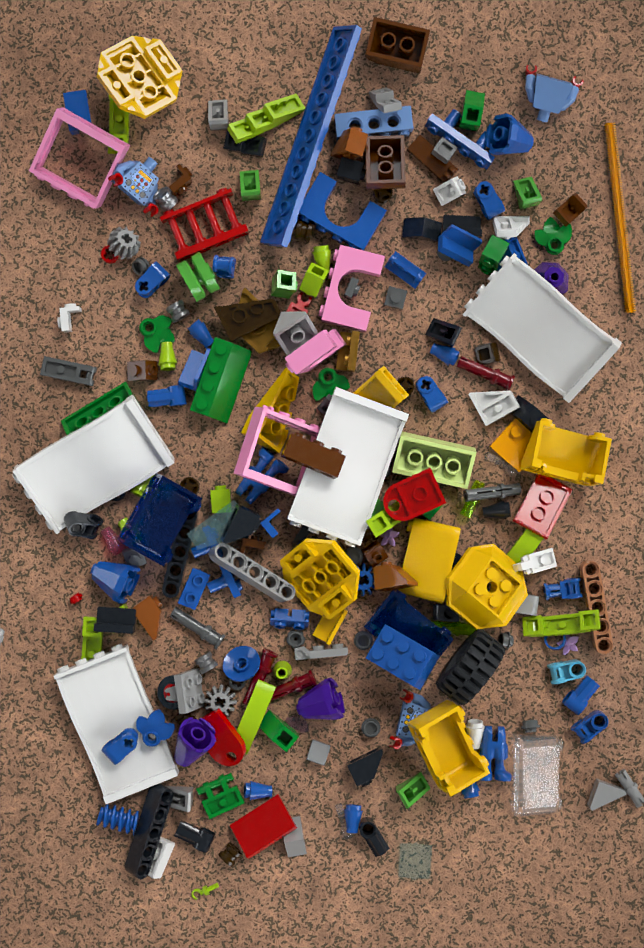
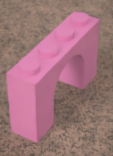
M340 245L339 250L335 249L333 260L336 261L335 268H330L328 279H331L330 287L326 286L323 296L327 298L326 303L321 305L319 311L322 322L366 333L371 312L346 305L339 297L338 285L344 276L353 272L380 277L385 256Z
M332 329L329 332L322 330L285 357L287 361L285 365L291 373L295 372V374L311 371L347 344L336 329Z

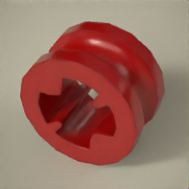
M108 245L102 249L101 257L106 263L112 264L118 260L119 255L111 260L109 257L106 259V251L110 247Z

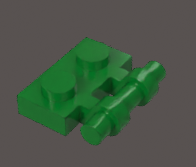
M232 772L227 775L222 774L218 776V779L211 782L207 781L203 783V786L196 788L199 795L206 793L208 798L202 800V804L209 819L245 803L237 784L232 787L228 784V782L234 780ZM222 785L223 791L214 795L212 789Z

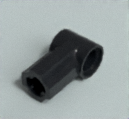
M370 817L362 818L359 824L361 836L365 839L375 857L385 854L390 847L374 820ZM370 824L373 827L370 831H364L363 826Z
M181 820L174 836L192 844L195 849L207 853L216 834L207 828H198Z

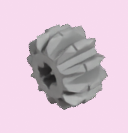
M127 226L123 229L118 227L116 230H113L107 240V245L110 246L109 251L114 252V257L119 255L121 260L125 257L129 260L132 256H135L141 244L138 241L139 235H134V230L129 231Z
M222 684L219 687V691L216 686H213L212 690L214 693L207 691L206 694L210 698L204 699L205 703H210L206 706V710L212 708V711L220 708L227 717L229 716L228 709L230 711L235 710L231 704H237V700L231 698L236 694L235 692L228 694L231 689L230 687L223 691L224 686ZM217 697H220V699H225L223 703L224 705H221V703H216L218 700Z

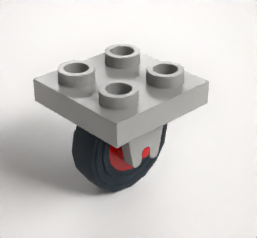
M199 668L165 677L159 683L157 695L164 707L171 710L179 709V714H186L205 706V696L201 685L202 676Z

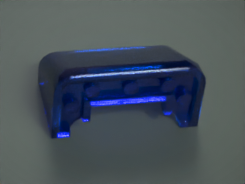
M156 473L149 481L121 530L118 541L162 566L165 563L168 564L173 556V553H171L172 548H170L188 515L199 511L202 505V498L165 476Z
M392 590L362 625L375 637H378L386 624L439 656L444 653L454 640L450 636L452 634L451 631L444 626L439 628L405 600L407 596L400 590L396 592Z

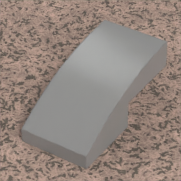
M381 88L369 91L371 100L381 112L388 113L402 110V103L394 98L393 90Z

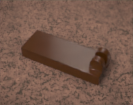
M419 135L407 148V151L441 182H447L458 171V168L450 161L445 164L432 155L431 152L434 147L424 137Z

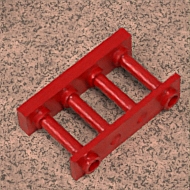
M231 188L219 189L216 191L217 194L176 211L173 209L165 211L163 216L160 217L163 224L169 223L179 248L174 253L178 262L189 259L198 252H206L249 234L246 224L242 225L238 222L228 198L233 196ZM220 200L232 225L230 227L231 230L226 232L220 229L211 204ZM203 207L214 232L213 237L209 239L203 238L193 211ZM183 215L187 216L196 238V244L192 246L185 244L175 220Z

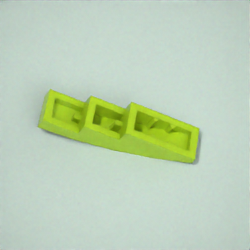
M293 94L264 104L263 109L248 113L245 119L228 124L227 130L237 144L277 127L302 113L306 108L298 95Z

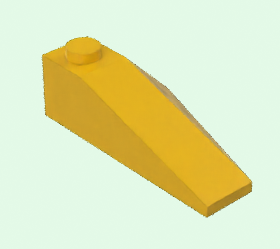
M285 368L256 407H263V405L273 407L274 412L279 413V411L288 413L290 414L289 418H291L292 412H289L291 402L296 397L299 377L294 372L291 373L288 368ZM253 411L248 416L241 431L244 436H246ZM265 417L256 444L280 453L289 430L285 429L286 425Z

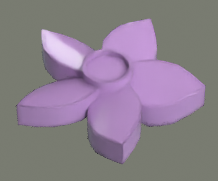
M392 527L380 536L384 537L381 546L386 545L388 542L390 545L395 546L394 538L398 537L399 532L393 531Z
M565 635L566 644L563 648V654L566 655L570 650L578 651L575 644L579 637ZM563 640L557 642V644L560 646Z

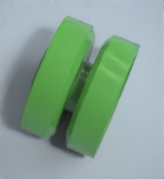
M200 252L191 256L195 269L192 270L185 260L176 265L196 302L205 298L206 294L201 287L205 284L208 292L211 294L220 290L215 280L216 276Z

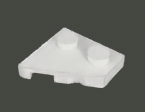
M495 216L493 218L496 237L505 240L517 237L530 223V216Z
M512 391L471 392L468 394L486 426L520 408Z

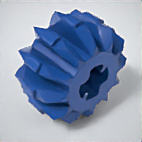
M365 563L362 564L360 576L364 577V575H367L368 578L366 579L369 581L367 584L358 585V591L361 589V596L365 595V590L371 595L370 587L375 589L373 584L374 572L370 573L373 567L370 565L368 570H365Z

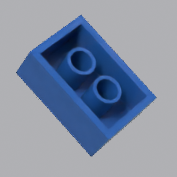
M385 624L366 659L421 690L440 656Z

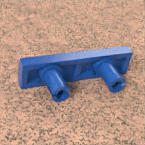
M453 109L445 121L432 113L425 125L431 134L438 135L441 138L443 136L458 147L457 149L461 155L474 160L477 166L486 170L490 167L495 157L485 150L486 131L474 143L454 129V126L462 116L459 111Z
M211 525L202 528L207 539L205 542L191 548L195 558L209 553L213 546L219 544L217 540L219 534L215 527L212 528ZM218 548L217 554L222 558L223 551ZM219 566L223 574L221 577L207 583L210 592L213 593L228 587L234 598L242 595L241 590H243V586L240 580H236L231 572Z

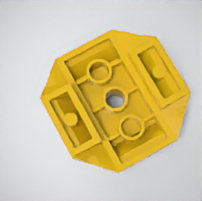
M131 36L101 52L96 77L119 109L146 119L176 102L183 70L160 39L152 38L151 40L144 37Z
M306 538L280 560L284 580L294 586L296 596L309 611L323 615L324 618L330 620L357 599L360 570L335 540Z
M495 544L468 547L446 578V605L474 629L506 626L528 596L523 571L515 572L512 565L516 564V562ZM489 582L491 584L490 591L487 590V584Z

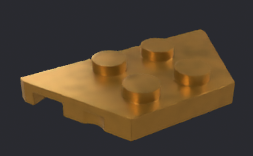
M246 288L242 290L239 304L258 301ZM278 319L242 336V338L258 354L281 347L273 336Z

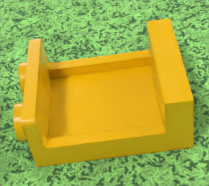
M385 366L375 372L372 377L353 392L356 395L391 408H395L409 396Z

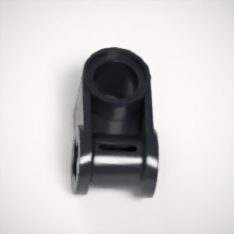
M76 511L68 512L63 519L71 536L87 539H96L98 528L103 524V519L96 514Z

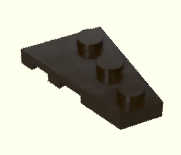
M274 298L214 307L231 342L278 319L281 314Z

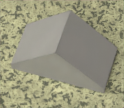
M227 99L208 101V122L211 131L227 129L229 124Z
M596 778L587 805L593 811L627 794L622 787Z
M166 786L174 794L170 807L190 812L193 805V787Z
M300 816L292 817L297 829L284 836L288 857L307 854Z

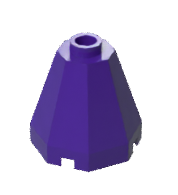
M542 262L534 269L562 295L568 291L569 274L559 263Z
M331 677L324 679L300 697L298 704H296L298 714L302 715L305 719L337 720L344 718L345 706L341 692L337 693L335 689L338 688L337 682Z

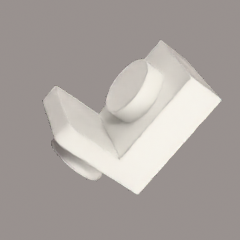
M457 176L434 188L433 191L441 206H444L466 194V187L464 182Z

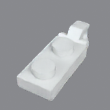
M548 548L521 557L520 563L513 564L512 566L515 572L524 570V574L529 575L557 567L553 548Z

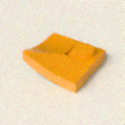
M514 418L489 447L515 470L520 472L521 462L532 432Z

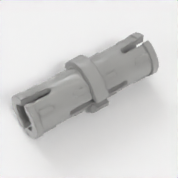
M625 769L620 770V774L616 773L615 777L619 780L626 794L629 795L635 804V807L643 806L641 803L644 804V797L638 790L637 783L632 781Z

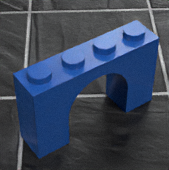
M320 172L304 199L298 219L305 224L313 223L316 226V230L323 234L328 232L333 235L332 239L342 244V242H345L351 248L365 251L387 210L370 201L360 219L353 225L341 227L333 224L326 216L325 205L335 189L337 181Z

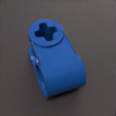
M487 181L480 182L474 190V195L485 218L490 220L503 213L505 207L491 183ZM481 187L488 190L486 195L484 193L480 194Z
M215 255L212 267L213 272L217 277L234 279L236 259L235 257H219V255Z
M156 261L136 281L135 289L142 298H149L159 287L167 282L171 274ZM142 285L147 286V287H148V290H147V291H145L144 289L142 290V289H141V286H142Z
M424 376L417 380L416 388L431 413L448 404L446 397L431 377ZM422 380L425 382L429 381L428 390L421 388Z
M594 710L583 719L574 723L570 729L575 731L581 739L580 743L585 744L604 730L609 722L607 716L602 711ZM603 716V721L600 724H594L595 717Z
M133 728L123 730L114 739L107 742L101 751L114 765L118 764L136 748L138 740L137 731Z

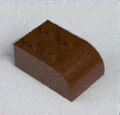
M374 17L365 57L380 65L420 74L430 30Z
M404 135L368 136L366 141V189H405Z

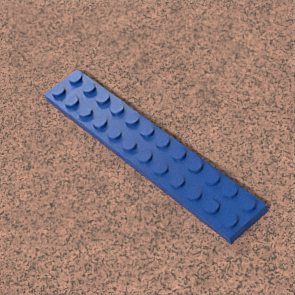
M358 25L333 27L260 243L264 245L287 248L291 241V235L304 203V197L310 185L312 173L316 168V162L322 150L325 135L329 130V124L335 112L337 100L341 95V89L347 77L350 62L354 57V51L360 39L362 28Z

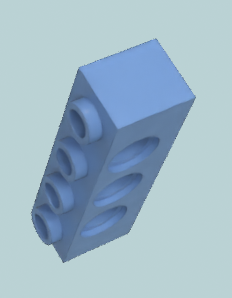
M402 106V110L388 113L375 109L334 114L337 141L343 131L349 129L352 124L359 125L362 132L367 133L368 136L398 134L406 137L409 136V133L413 132L411 106ZM396 120L398 125L390 127L388 121ZM376 122L379 127L371 129L369 123Z

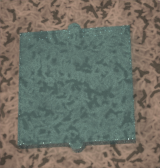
M418 842L414 844L400 843L398 877L412 878L413 880H416V878L430 879L432 845L418 844Z

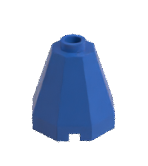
M507 113L496 115L493 119L495 120L494 124H489L486 130L485 145L490 148V154L506 155L529 152L534 143L532 134L512 115Z
M99 561L92 566L90 572L92 580L113 601L119 604L127 602L128 599H125V597L133 594L140 575L137 574V572H140V568L130 564Z

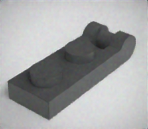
M44 356L40 375L94 386L93 377L94 373L97 372V367ZM81 370L87 371L85 378H80Z

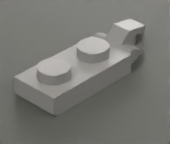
M343 643L332 644V648L324 649V645L313 646V650H309L305 646L294 649L296 660L344 656L348 654V647H344Z

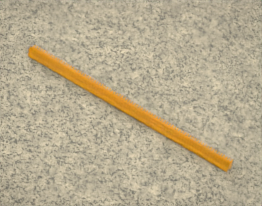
M605 123L606 145H608L607 154L609 157L608 164H610L609 173L612 183L611 190H613L612 199L615 209L614 218H616L615 227L617 228L616 235H618L616 237H618L617 244H619L617 246L620 256L619 263H621V282H623L622 289H624L622 290L625 301L624 308H626L625 313H635L634 306L636 305H633L635 304L633 303L635 298L632 296L634 291H632L633 286H631L633 285L631 284L633 279H630L632 278L630 277L632 272L629 270L631 268L629 267L631 266L629 261L631 260H628L630 259L628 258L630 253L627 251L629 246H627L628 241H626L628 240L626 239L628 234H625L627 233L625 232L627 227L624 225L626 223L624 222L626 221L624 216L626 215H623L625 214L623 213L625 208L622 206L624 201H622L623 196H621L623 195L621 194L623 189H620L622 188L620 187L622 182L619 180L621 178L619 177L621 176L619 175L621 170H618L620 169L618 168L620 163L617 161L619 159L617 158L619 157L617 156L618 151H616L618 150L616 149L618 144H615L617 143L615 142L617 137L614 135L616 133L614 132L616 131L614 130L616 125H613L615 123Z

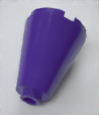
M190 717L182 722L178 730L174 759L178 765L183 767L191 765L214 746L216 732L208 721L202 718L198 720Z

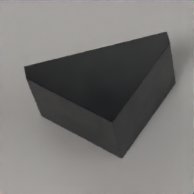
M426 217L404 218L402 238L438 242L442 223Z
M433 318L425 335L448 347H453L462 328Z

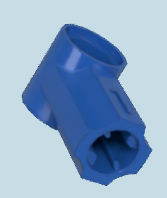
M175 385L169 386L166 389L147 391L149 407L186 405L185 387Z
M586 675L577 687L565 696L562 704L576 715H579L586 708L587 701L600 685Z

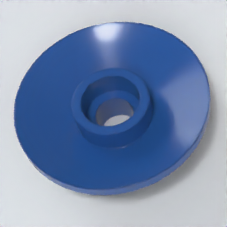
M239 646L232 649L223 661L225 675L237 682L252 678L260 667L259 654L249 646Z

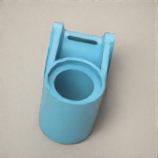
M577 659L547 665L552 677L551 684H561L579 679L586 673L585 665ZM579 664L581 666L579 673H572L573 665Z

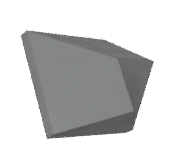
M305 311L281 312L273 331V336L287 356L318 334Z

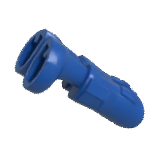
M264 447L259 449L260 458L257 465L249 467V469L261 474L263 469L275 457ZM276 458L264 475L273 478L278 473H287L289 467ZM243 477L235 493L241 497L248 490L247 488L252 486L254 489L252 492L250 491L245 499L247 503L252 504L270 487Z
M485 726L479 755H484L489 763L487 767L490 774L480 780H492L491 759L495 758L494 779L497 781H511L512 775L504 767V760L508 758L505 727L497 726L496 741H492V726Z

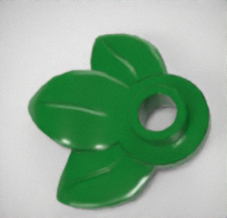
M549 217L544 223L543 230L534 231V237L536 242L544 246L549 254L558 255L563 251L564 244L572 237V226L569 224L566 227H560L552 217ZM551 243H557L558 247L553 249Z
M160 315L155 319L146 318L140 323L139 329L144 336V344L150 351L158 353L162 342H175L174 334L168 328L172 324L171 318ZM152 325V331H146V326Z
M324 368L319 372L318 381L313 385V397L318 401L328 394L332 396L336 387L347 390L350 388L349 381L345 376L337 374L334 369ZM325 374L331 375L330 381L324 379Z

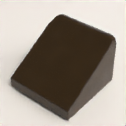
M496 342L474 347L479 364L485 365L501 360Z

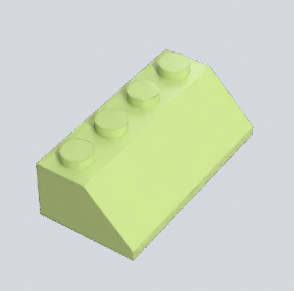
M402 431L396 449L392 472L412 476L431 468L437 483L468 489L477 453L476 448Z

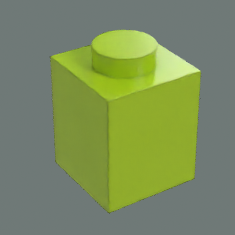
M311 263L299 290L307 295L317 297L329 270Z
M226 485L215 486V490H210L212 513L232 512L231 489H226Z

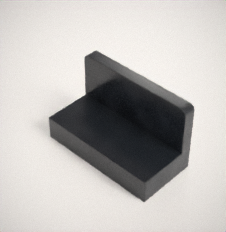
M443 216L442 233L453 224L481 239L480 216Z
M97 608V620L94 623V631L127 634L135 632L136 609Z

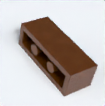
M298 432L289 435L281 454L282 458L333 479L338 478L346 458L341 450L334 447L328 449L324 447V443L318 440L309 441L305 435Z

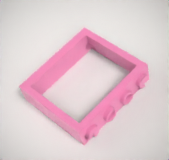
M64 107L57 108L29 171L38 180H46L51 183L50 186L54 189H62L67 192V196L70 198L79 199L84 202L86 207L89 206L96 209L102 206L112 185L108 177L113 175L117 165L123 162L130 145ZM63 121L118 151L97 197L43 167Z
M266 405L255 407L233 474L296 496L306 467H301L296 486L248 469L264 418L266 417L311 435L310 441L312 442L316 440L320 427L315 424H310L309 426L305 424V420L300 418H289L290 414L279 411V413L274 412L273 407Z

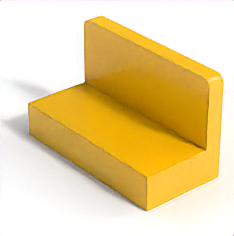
M343 609L330 620L322 616L312 635L325 641L330 646L348 610Z

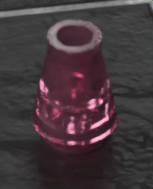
M110 526L100 532L109 553H112L113 556L120 554L123 549H126L125 541Z

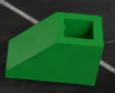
M466 90L459 125L460 129L478 132L484 109L485 93Z
M492 235L481 254L478 265L481 272L491 275L494 270L498 271L499 264L503 261L510 243Z
M268 710L264 715L259 728L275 744L287 752L299 738V733L271 710Z

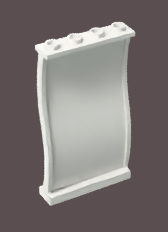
M515 253L510 258L506 256L499 264L502 268L498 272L494 270L488 277L490 281L488 285L485 286L483 284L476 292L478 297L475 300L471 298L464 306L467 310L463 313V316L470 317L490 332L530 371L561 394L565 401L570 403L617 352L622 342L617 338L614 339L591 322L547 280L517 258Z
M336 387L316 440L324 443V447L328 449L334 447L341 450L346 458L336 479L309 468L305 469L287 519L291 520L289 524L301 527V525L308 526V531L319 534L320 531L327 533V538L335 541L338 538L345 540L344 544L354 548L356 544L361 546L368 527L365 521L372 516L391 459L409 414Z
M131 395L102 416L59 439L21 464H17L13 469L12 475L18 484L21 483L24 487L26 497L32 499L36 504L34 506L38 514H43L47 527L58 534L60 530L66 527L63 519L68 512H90L132 489L165 467L174 464L175 458L135 397Z
M122 643L111 647L112 651L110 652L100 651L94 654V658L86 660V658L80 659L72 667H68V665L60 667L54 675L69 715L97 776L105 804L174 778L179 774L167 740H161L154 747L147 746L142 740V734L136 728L138 717L143 716L148 719L154 710L139 678L128 644L123 646ZM127 728L135 729L138 733L136 748L125 756L121 762L114 765L101 751L102 748ZM149 734L150 738L155 739L154 734Z

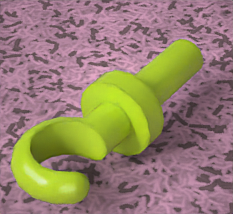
M215 883L209 887L205 885L202 887V890L194 889L191 894L194 900L198 899L194 896L196 891L200 895H209V892L218 888L219 884Z

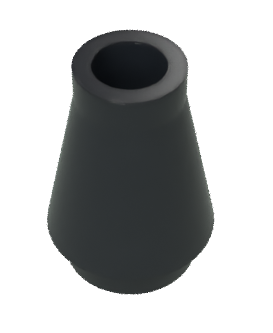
M501 501L487 507H482L484 519H507V517H511L509 502Z

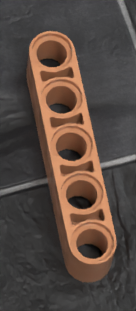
M586 560L581 563L579 568L586 611L592 610L593 603L599 602L600 621L603 622V629L600 631H590L592 645L597 652L608 654L613 649V641L600 567L596 562ZM588 564H592L594 567L591 574H587L585 571ZM591 583L597 585V590L594 593H590L588 590ZM606 640V648L600 650L598 647L599 642Z

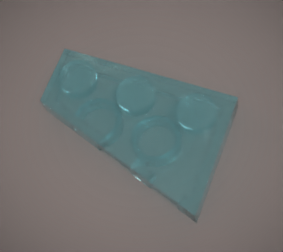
M235 500L187 533L197 549L222 542L220 538L237 504Z

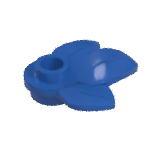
M157 709L149 715L148 719L139 716L136 721V728L142 734L143 742L147 746L154 747L161 740L169 739L172 736L175 724L165 723L163 712ZM149 734H154L155 739L150 738Z

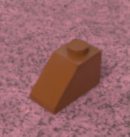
M358 127L344 130L330 156L338 159L345 157L352 160L362 157L368 134L362 132V129Z
M382 562L381 566L373 567L375 590L387 592L418 586V582L402 567L392 565V562Z
M151 594L132 609H136L137 619L152 640H155L159 636L163 611L161 606L163 604L157 596L153 597Z

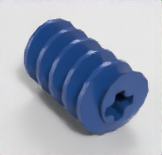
M106 804L100 809L96 825L99 826L103 821V827L106 828L110 823L111 830H114L118 825L119 832L125 827L126 834L133 830L134 836L139 820V811L131 815V809L124 813V807L117 811L116 805L109 809V804Z

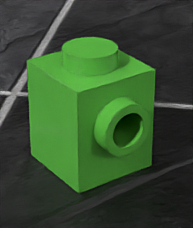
M277 270L272 277L271 296L290 299L293 293L297 291L296 272Z

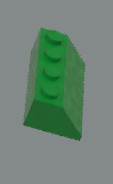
M215 337L190 410L228 424L252 351Z
M123 382L62 419L61 423L66 435L102 416L125 401L129 396L133 395L135 397L127 382Z

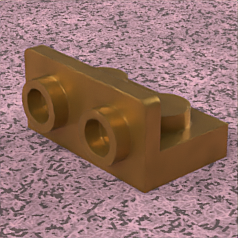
M340 332L347 345L338 351L336 369L355 372L360 332Z

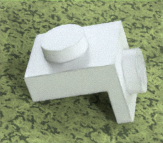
M74 303L65 304L64 308H59L58 328H61L64 333L72 332L70 313L82 312L81 308Z

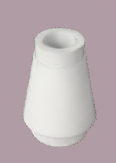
M470 719L468 724H466L467 734L474 743L472 745L473 749L480 748L485 728L483 721L479 719Z

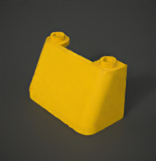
M541 418L540 421L536 422L521 462V470L584 486L604 483L611 438H607L605 434L594 432V435L587 436L556 428L552 420Z
M416 517L413 520H409L406 531L410 532V537L402 568L418 582V586L398 589L396 592L443 604L446 596V578L452 570L461 528Z

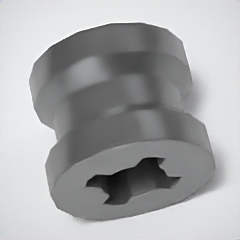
M169 187L159 189L153 196V199L160 204L162 211L173 208L178 201L176 196L171 194Z
M179 300L166 308V311L172 316L173 323L182 320L190 314L184 308L183 300Z
M211 651L194 660L195 664L199 665L201 674L218 665L212 659Z

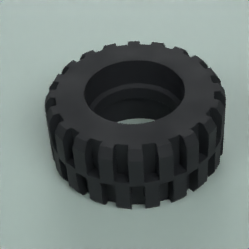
M475 630L460 645L441 671L436 681L437 688L458 705L467 704L479 693L498 668L505 654L504 646L484 630Z

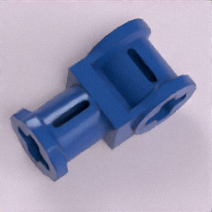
M579 577L568 578L558 581L557 584L550 585L543 583L545 600L554 597H560L561 599L583 597L579 586L581 579Z

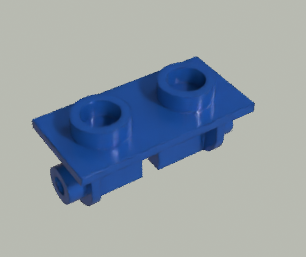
M396 251L384 266L414 289H416L426 275L423 270Z
M192 568L178 604L195 610L210 574L198 568Z
M275 608V610H271L270 626H274L277 629L293 627L296 630H303L309 626V612L292 609V616H288V609Z

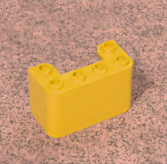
M445 700L407 722V725L434 782L439 789L451 797L490 774L487 767L489 766L487 759L484 755L480 756L477 751H474L472 747L474 744L473 740L464 730L466 725L464 723L463 716H465L463 708L460 705H456L453 701Z

